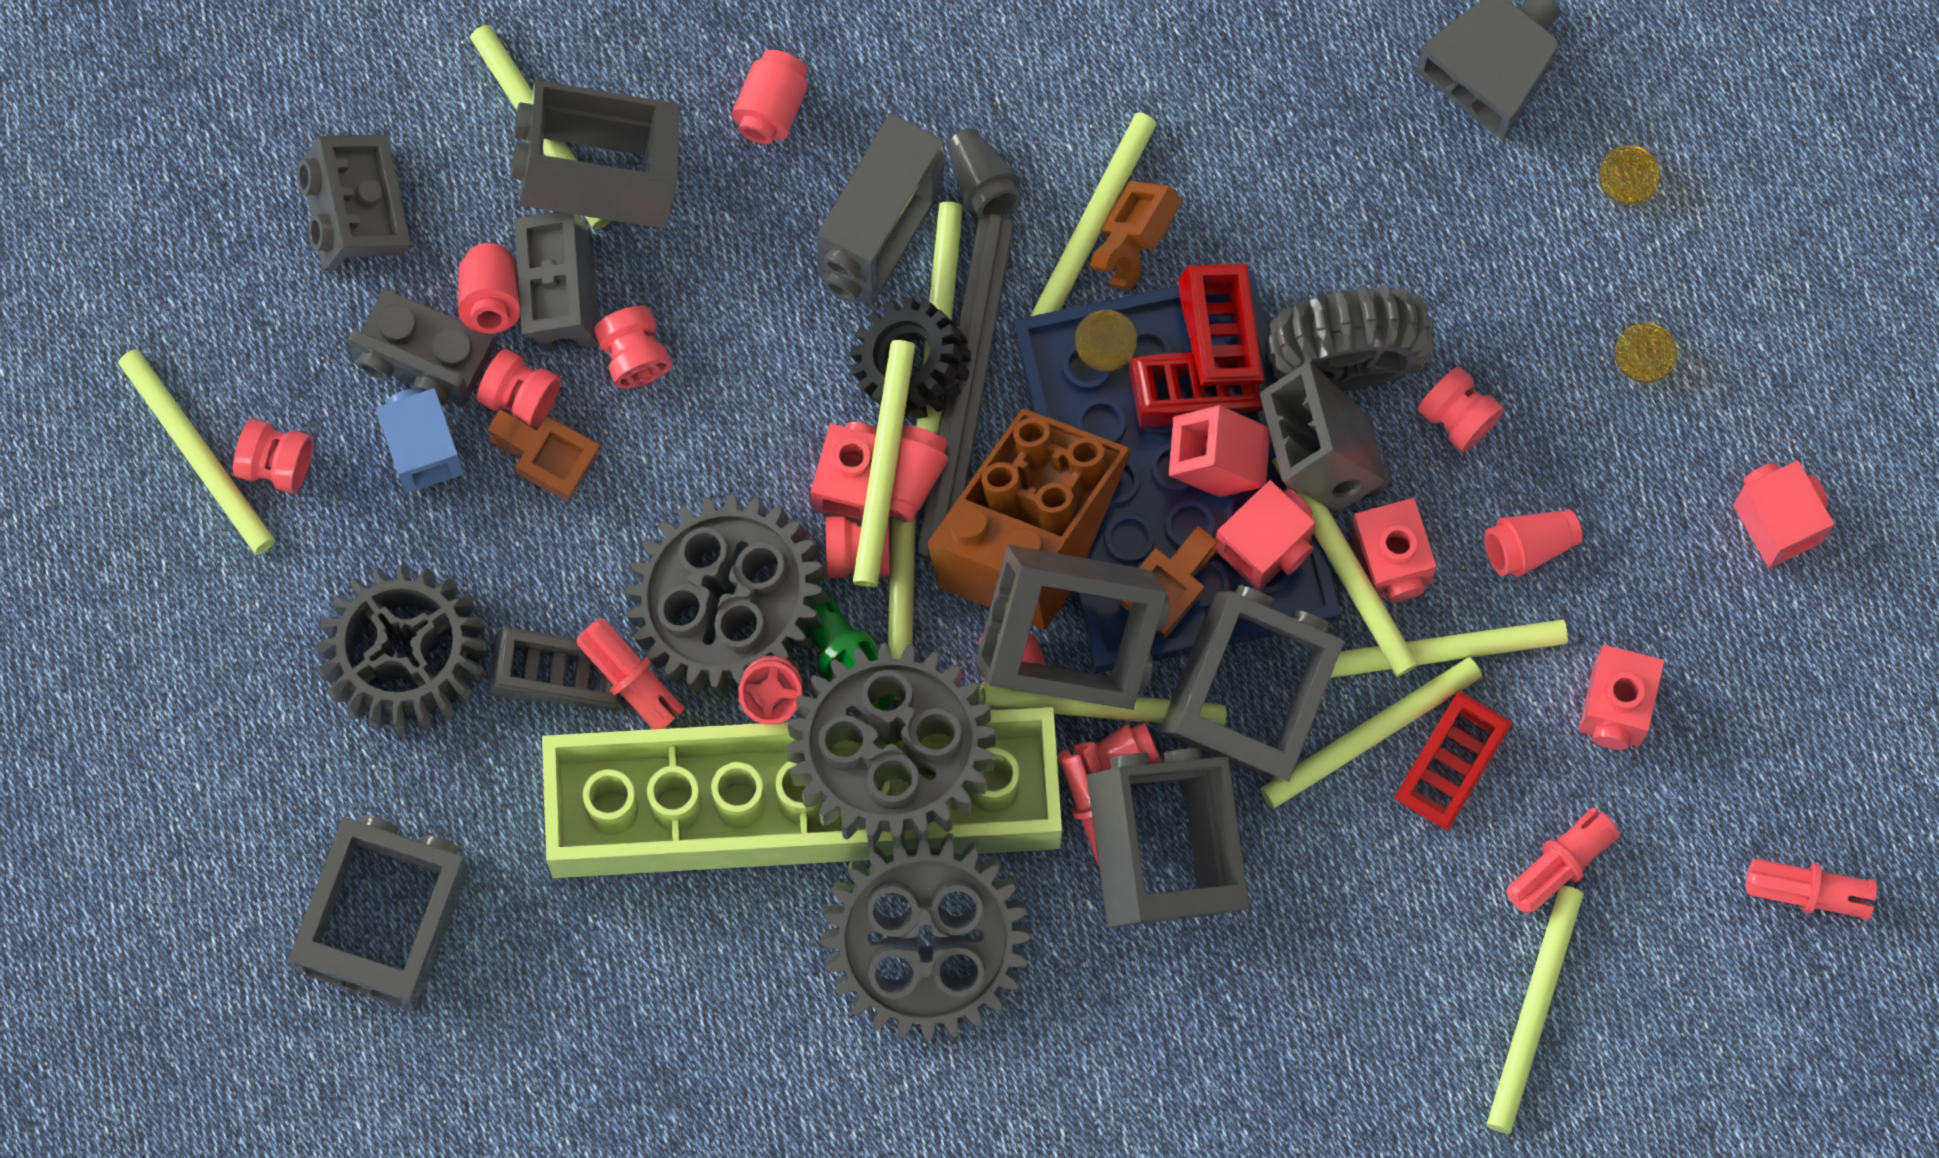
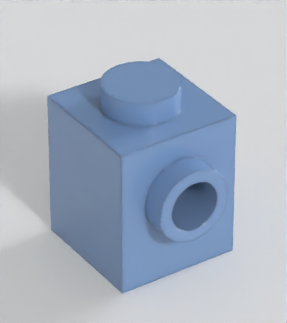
M418 388L403 390L392 395L387 400V404L375 407L405 494L464 475L435 388L424 392Z

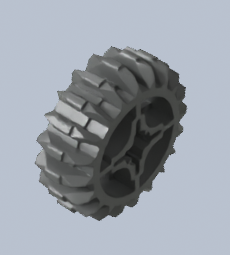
M1361 286L1356 290L1345 291L1340 288L1336 293L1318 294L1312 300H1299L1294 307L1285 308L1278 313L1276 318L1269 322V330L1267 331L1269 344L1266 347L1269 365H1273L1274 377L1280 380L1310 361L1342 391L1360 390L1370 386L1382 387V384L1385 382L1401 380L1405 377V374L1417 372L1422 368V365L1432 359L1431 352L1434 351L1432 337L1435 336L1432 316H1428L1427 304L1422 301L1421 296L1409 293L1408 290L1402 288L1390 290L1389 287L1381 286L1376 289H1366L1364 286Z
M401 564L397 570L396 580L388 581L383 569L376 567L373 571L376 585L366 589L362 581L353 579L350 586L356 598L351 602L345 597L334 596L332 601L334 609L341 618H322L320 626L323 632L331 638L323 639L316 643L318 655L328 660L319 667V672L323 681L335 682L329 690L335 703L349 700L346 711L352 719L356 720L369 711L368 722L370 727L378 731L384 726L388 716H392L396 733L404 734L408 728V718L416 716L420 727L423 730H429L432 727L429 712L438 708L444 718L452 719L455 713L449 699L454 696L460 701L470 702L473 697L471 689L463 680L478 681L483 679L484 670L482 666L473 660L481 659L488 655L487 643L476 638L485 631V625L482 617L470 616L475 609V605L469 595L455 598L458 588L456 582L449 578L441 582L435 588L436 576L432 569L425 568L420 573L417 581H412L409 566ZM399 607H417L430 611L432 614L428 616L423 612L412 619H401L395 617L389 610ZM371 622L377 632V639L374 645L363 653L365 660L353 668L355 643L363 628ZM452 630L453 642L450 656L444 668L435 677L430 671L427 660L430 653L441 645L439 638ZM387 631H390L398 642L405 640L407 646L411 644L417 668L413 666L407 656L400 658L397 651L394 654L393 644ZM403 678L410 681L417 689L404 692H390L371 685L376 681L383 685L392 679Z

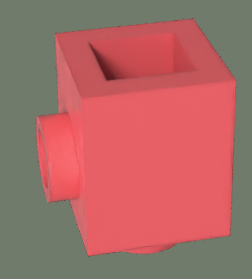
M1220 405L1173 417L1168 476L1217 497L1262 488L1266 484L1270 441L1269 428Z
M848 422L845 427L830 423L810 491L812 511L830 516H845L850 521L862 523L877 428L860 422Z
M1798 460L1780 469L1773 462L1751 472L1743 479L1745 485L1733 504L1769 569L1822 544L1834 526V522L1826 510L1828 499L1823 486L1813 474L1806 475Z
M1269 480L1217 530L1216 540L1218 544L1214 548L1256 590L1260 591L1279 571L1282 570L1287 575L1293 573L1313 551V547L1309 544L1315 526V521L1311 518L1313 515L1312 510L1306 501L1295 491L1289 488L1282 491Z
M1415 498L1354 514L1349 534L1357 559L1379 597H1388L1391 603H1398L1423 594L1425 586L1431 585L1437 566Z
M1602 645L1593 664L1578 732L1593 735L1592 741L1610 749L1625 750L1629 748V745L1640 747L1649 731L1664 660Z

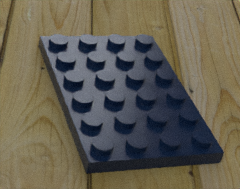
M1251 270L1249 271L1264 377L1263 382L1259 384L1261 392L1279 379L1274 377L1273 365H1269L1266 347L1269 344L1268 327L1254 273ZM1179 286L1015 319L1013 321V330L1033 412L1130 448V456L1087 559L1139 568L1155 548L1171 559L1198 526L1216 539L1217 530L1261 489L1217 497L1172 478L1168 475L1173 424L1140 429L1129 373L1131 358L1155 354L1192 352L1180 301ZM1226 295L1205 296L1206 303H1227ZM1208 316L1209 324L1232 323L1231 316ZM1236 336L1211 337L1212 345H1238ZM1189 375L1178 377L1182 399L1193 398ZM1165 379L1155 380L1157 399L1169 400ZM1228 385L1230 396L1242 395L1240 385ZM1204 386L1206 397H1217L1216 386ZM1264 408L1261 411L1240 414L1268 427ZM1270 435L1266 483L1271 480L1279 489L1284 491L1287 487L1272 463V460L1276 458ZM1312 534L1309 544L1313 547V551L1309 557L1290 575H1287L1282 570L1279 571L1260 592L1274 599L1270 608L1292 617L1294 610L1297 609L1316 615L1330 624L1339 622L1341 611L1327 556L1315 535ZM1217 552L1208 564L1193 577L1205 586L1203 595L1165 640L1155 633L1150 650L1153 661L1190 654L1214 592H1236L1238 585L1255 589ZM1077 592L1096 674L1111 671L1114 669L1129 611L1117 603L1115 598ZM1238 617L1227 646L1279 634Z

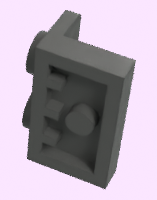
M388 135L319 136L298 164L297 183L301 194L307 195L311 214L309 240L313 250L319 252L322 270H337L346 257L404 255L411 246Z
M383 288L362 331L353 329L347 340L352 356L357 361L356 366L364 373L382 381H389L390 377L393 376L412 384L411 389L418 388L423 392L435 388L441 405H444L446 400H449L465 407L496 345L494 335L473 331L460 320Z

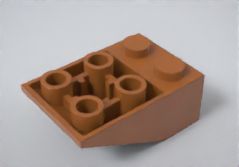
M1022 408L927 542L938 588L990 608L1007 544L1087 559L1130 456V448ZM1042 586L1031 625L1046 630L1071 591Z

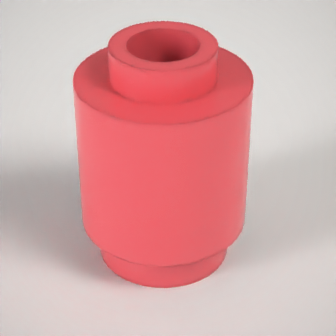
M766 50L760 60L753 62L731 113L733 120L739 125L738 131L745 138L759 144L768 145L773 140H784L788 137L809 86L805 79L808 67L800 59L783 51Z
M483 243L474 246L467 252L459 265L458 314L463 324L473 331L484 334L500 333L514 326L520 317L517 261L507 248L499 244Z

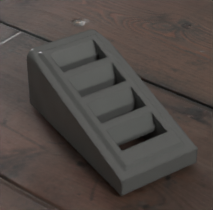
M503 626L495 635L487 695L606 710H617L620 693L613 695L609 691L613 684L602 672L600 675L599 691L587 690L591 660L577 645V639ZM515 651L525 652L522 678L511 677ZM540 654L551 655L547 683L537 681ZM566 656L577 658L573 687L563 686Z

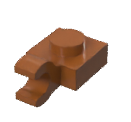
M1129 181L1100 229L1108 239L1093 254L1090 267L1097 271L1111 272L1116 264V272L1111 278L1109 285L1114 289L1127 291L1132 289L1141 273V249H1155L1159 240L1169 230L1171 220L1182 204L1183 199L1170 186Z
M499 410L487 429V433L491 434L488 439L489 443L504 452L521 456L515 466L517 475L568 503L573 499L601 452L600 444L547 415L538 430H535L514 416Z
M1199 526L1190 534L1171 559L1155 548L1139 567L1151 570L1167 591L1169 597L1168 619L1163 630L1160 632L1156 631V634L1164 640L1203 595L1205 586L1193 577L1208 564L1217 552V549L1214 547L1218 544V541ZM1116 599L1117 603L1130 612L1132 601Z

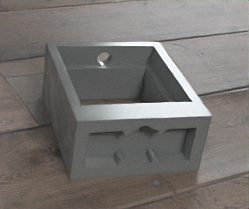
M535 79L530 104L519 102L514 124L513 138L524 140V143L516 142L510 174V178L521 180L519 205L666 229L677 186L680 104ZM544 139L644 155L643 172L543 155Z
M891 113L888 114L817 233L820 279L824 280L825 287L834 295L849 302H855L858 298L872 306L874 305L944 187V140Z
M1007 544L975 663L990 686L1134 710L1139 689L1144 690L1151 678L1153 660L1150 650L1156 631L1160 632L1163 630L1168 619L1169 597L1167 591L1151 570ZM1042 586L1132 601L1112 676L1021 661Z
M1238 585L1236 592H1214L1159 733L1194 748L1201 747L1202 751L1213 756H1228L1230 763L1267 779L1289 782L1345 640L1327 633L1330 623L1316 615L1295 609L1292 617L1270 608L1274 599L1253 588ZM1238 617L1313 649L1274 747L1199 716Z
M1201 747L1164 752V763L1149 764L1148 753L1126 754L1109 758L1111 769L1087 775L1108 928L1213 916L1249 909L1228 756L1203 759ZM1183 781L1198 889L1146 895L1131 787Z
M364 815L360 823L343 817L288 960L297 974L417 1013L468 877V866L464 857L457 854L459 847L442 838L423 835L421 842L397 835L399 828L381 818ZM357 846L440 873L404 971L320 943Z

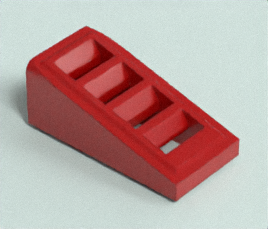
M1248 264L1188 265L1178 279V286L1200 385L1261 384L1264 377ZM1226 295L1227 303H1206L1205 296ZM1208 316H1231L1232 323L1209 324ZM1236 336L1238 344L1212 345L1211 337ZM1241 357L1243 368L1215 369L1214 358Z
M1193 352L1155 354L1131 358L1129 373L1140 429L1172 425L1173 417L1218 405L1238 414L1261 411L1263 408L1259 384L1240 385L1242 395L1230 396L1228 385L1216 386L1217 397H1206L1205 388L1200 385ZM1241 357L1214 358L1215 369L1243 368ZM1189 375L1193 398L1182 399L1178 377ZM1165 379L1169 400L1157 399L1155 380Z
M1458 690L1393 799L1448 831L1513 722ZM1458 715L1463 716L1491 733L1485 744L1453 725ZM1445 736L1478 754L1473 765L1440 747ZM1433 757L1465 776L1459 787L1427 768ZM1422 779L1452 797L1448 807L1444 808L1414 790L1418 781Z

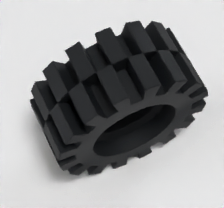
M903 298V309L894 300L884 304L887 315L881 317L874 310L867 316L874 324L872 328L868 331L859 326L855 333V336L863 343V346L851 345L850 356L857 362V364L851 365L853 376L860 381L857 384L863 391L881 406L891 341L904 340L910 342L916 339H924L929 343L930 353L922 368L910 377L904 418L908 419L909 412L917 419L928 417L927 405L940 412L947 407L941 399L946 393L954 399L961 393V390L954 384L956 378L964 381L968 380L970 371L961 363L971 361V351L964 345L968 341L965 335L940 309L938 310L932 303L923 300L920 305L914 298Z

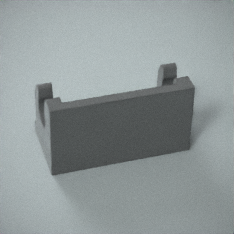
M552 212L514 219L522 335L525 338L532 337L541 348L549 351L557 350L558 339H573L575 344L582 348L599 346L594 333V327L599 322L592 231L578 215L563 212Z

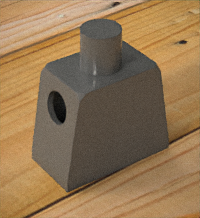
M1481 0L1430 38L1421 47L1416 72L1500 140L1504 141L1510 135L1554 64L1560 44L1547 30L1561 16V9L1555 0H1525L1519 8L1509 0Z
M1310 361L1306 362L1260 392L1280 474L1285 484L1333 511L1343 510L1364 496L1375 497L1387 487L1390 480V471L1382 463L1370 419L1358 405Z

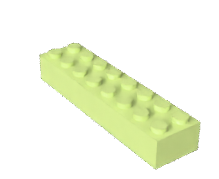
M1054 707L990 710L991 721L985 726L995 728L996 745L986 750L994 754L995 766L992 771L980 772L986 778L987 790L985 794H975L966 791L972 801V813L966 815L952 808L950 810L952 830L949 832L942 829L935 821L927 824L931 848L939 849L947 833L953 834L954 852L960 855L973 842L978 844V854L1060 849L1062 824ZM857 718L866 724L865 718ZM788 722L771 725L759 723L542 736L546 861L552 878L870 860V846L868 845L865 828L859 827L852 837L848 840L844 839L841 817L824 827L820 823L819 816L823 803L809 808L803 805L802 791L806 786H793L790 770L797 764L789 762L787 759L786 745L797 741L789 736ZM935 733L924 738L921 744L929 749L938 750L948 746L952 739L944 734ZM879 739L880 749L883 750L887 744ZM845 740L835 744L830 752L837 756L847 757L858 752L861 746L854 741ZM899 740L895 746L903 751L902 741ZM917 767L918 773L928 780L935 778V774H929ZM891 779L881 784L878 790L886 795L896 796L908 790L910 785L901 779ZM914 830L905 831L904 842L907 848H916L918 837ZM882 832L875 845L886 856L893 854V841L890 832Z

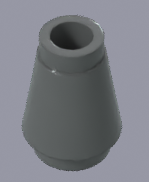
M968 128L953 135L947 142L946 149L950 154L966 209L976 213L979 219L986 215H991V213L1004 216L1011 212L1021 200V193L1018 189L1020 186L1019 177L988 142L981 137L977 129Z

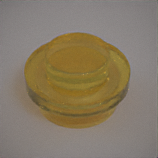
M1635 145L1620 146L1611 150L1602 160L1598 174L1599 183L1603 192L1613 201L1624 205H1636L1645 202L1655 193L1660 181V168L1656 159L1646 149Z
M1095 311L1087 315L1080 322L1076 330V351L1085 364L1096 370L1112 371L1126 365L1135 353L1137 346L1135 327L1126 316L1117 311Z
M1643 322L1628 327L1622 332L1615 346L1617 366L1625 376L1639 383H1654L1665 378L1673 369L1677 359V347L1673 337L1666 329L1653 323Z

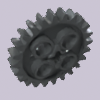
M729 494L724 510L719 511L709 497L704 498L702 515L694 517L685 506L681 507L680 517L682 525L677 529L669 523L661 521L659 527L666 539L661 544L644 540L642 545L652 557L650 562L632 563L630 567L643 580V583L625 588V593L630 599L640 604L626 612V617L635 627H642L633 635V638L642 649L650 648L646 657L649 658L656 669L666 665L664 673L675 684L687 675V684L696 693H700L708 679H710L711 686L717 694L725 696L730 680L735 679L737 684L740 685L744 670L752 661L763 656L777 655L788 659L795 665L789 650L794 645L803 649L810 650L813 645L805 636L803 630L805 627H823L824 621L811 606L829 602V596L824 589L815 585L827 578L828 574L820 562H812L821 553L812 539L803 541L807 532L798 520L787 524L789 517L778 505L767 514L765 505L758 497H754L744 511L741 502L735 494ZM743 545H748V547H746L738 557L737 554L740 547ZM713 549H721L716 562L705 568H697L703 554ZM769 564H778L777 571L771 579L763 583H754L755 576L761 568ZM734 587H735V588H736V591H735V593H734L733 595H731V593L733 592ZM692 606H700L699 613L693 621L683 626L677 625V619L681 612ZM749 621L757 622L756 629L750 637L742 641H733L737 628L743 623ZM716 632V638L714 642L710 645H706V642H708Z
M882 643L878 651V660L870 662L860 648L855 649V667L848 670L836 659L830 661L833 680L829 682L813 675L811 686L816 699L806 696H798L796 699L797 712L803 718L788 720L789 736L797 741L786 745L788 761L797 764L790 770L793 786H806L802 791L803 805L806 808L823 803L819 816L820 823L824 827L833 823L839 817L842 818L841 828L844 839L848 840L859 827L866 829L868 845L870 847L876 845L882 832H890L895 847L901 848L905 831L911 829L914 830L922 843L928 842L927 824L935 821L942 829L949 832L952 830L950 815L952 808L966 815L972 813V801L966 791L975 794H985L987 790L986 778L980 772L994 770V754L986 749L996 745L995 728L985 726L991 721L989 704L974 705L979 699V686L976 682L959 687L962 674L961 667L958 664L940 673L939 653L935 651L921 664L915 662L914 647L911 644L907 645L900 659H892L887 644ZM887 695L896 696L904 701L901 706L890 711L879 710L873 706L877 699ZM849 711L858 712L865 718L866 724L853 716H847V713ZM935 733L944 734L952 739L948 746L938 750L929 749L921 744L924 738ZM879 739L887 744L883 750L880 749ZM845 740L854 741L861 746L858 752L847 757L837 756L830 752L835 744ZM899 740L902 741L903 751L895 746ZM917 767L929 774H935V778L931 780L924 778L918 773ZM891 779H901L910 785L908 790L896 796L886 795L878 790L881 784Z
M947 833L939 849L931 848L929 837L928 842L922 843L918 838L917 847L913 849H908L904 841L901 848H896L893 843V854L886 856L876 846L869 847V858L872 865L869 869L854 861L848 864V873L855 884L852 886L842 882H835L833 885L832 894L844 905H830L824 908L823 919L838 926V928L823 931L821 933V945L839 949L825 958V969L831 972L845 971L836 982V993L841 995L856 990L857 994L852 1003V1012L857 1015L870 1006L875 1008L874 1028L877 1030L884 1026L890 1017L897 1019L898 1035L902 1039L908 1034L912 1023L921 1024L922 1033L926 1041L932 1040L935 1024L944 1023L950 1035L957 1037L958 1018L964 1015L971 1023L980 1027L982 1025L980 1006L983 1003L998 1011L1003 1009V999L997 990L998 986L1009 990H1017L1019 987L1018 977L1008 967H1023L1028 964L1027 953L1013 946L1014 944L1031 940L1030 927L1012 923L1027 914L1025 901H1006L1017 889L1014 877L995 882L994 879L1000 869V860L994 857L979 866L976 863L978 844L975 842L971 843L960 855L954 852L953 834ZM956 891L965 892L975 901L972 910L961 916L947 914L942 910L939 903L944 896ZM896 893L904 896L911 906L902 916L890 918L879 913L875 903L885 894ZM919 926H932L934 935L932 946H920L918 938ZM972 930L983 932V937L975 940L961 935ZM874 932L891 936L880 942H872L868 939L869 934ZM961 954L973 959L977 966L967 977L953 978L945 974L941 965L950 956ZM898 956L907 960L912 969L904 978L891 980L882 976L876 967L886 957Z

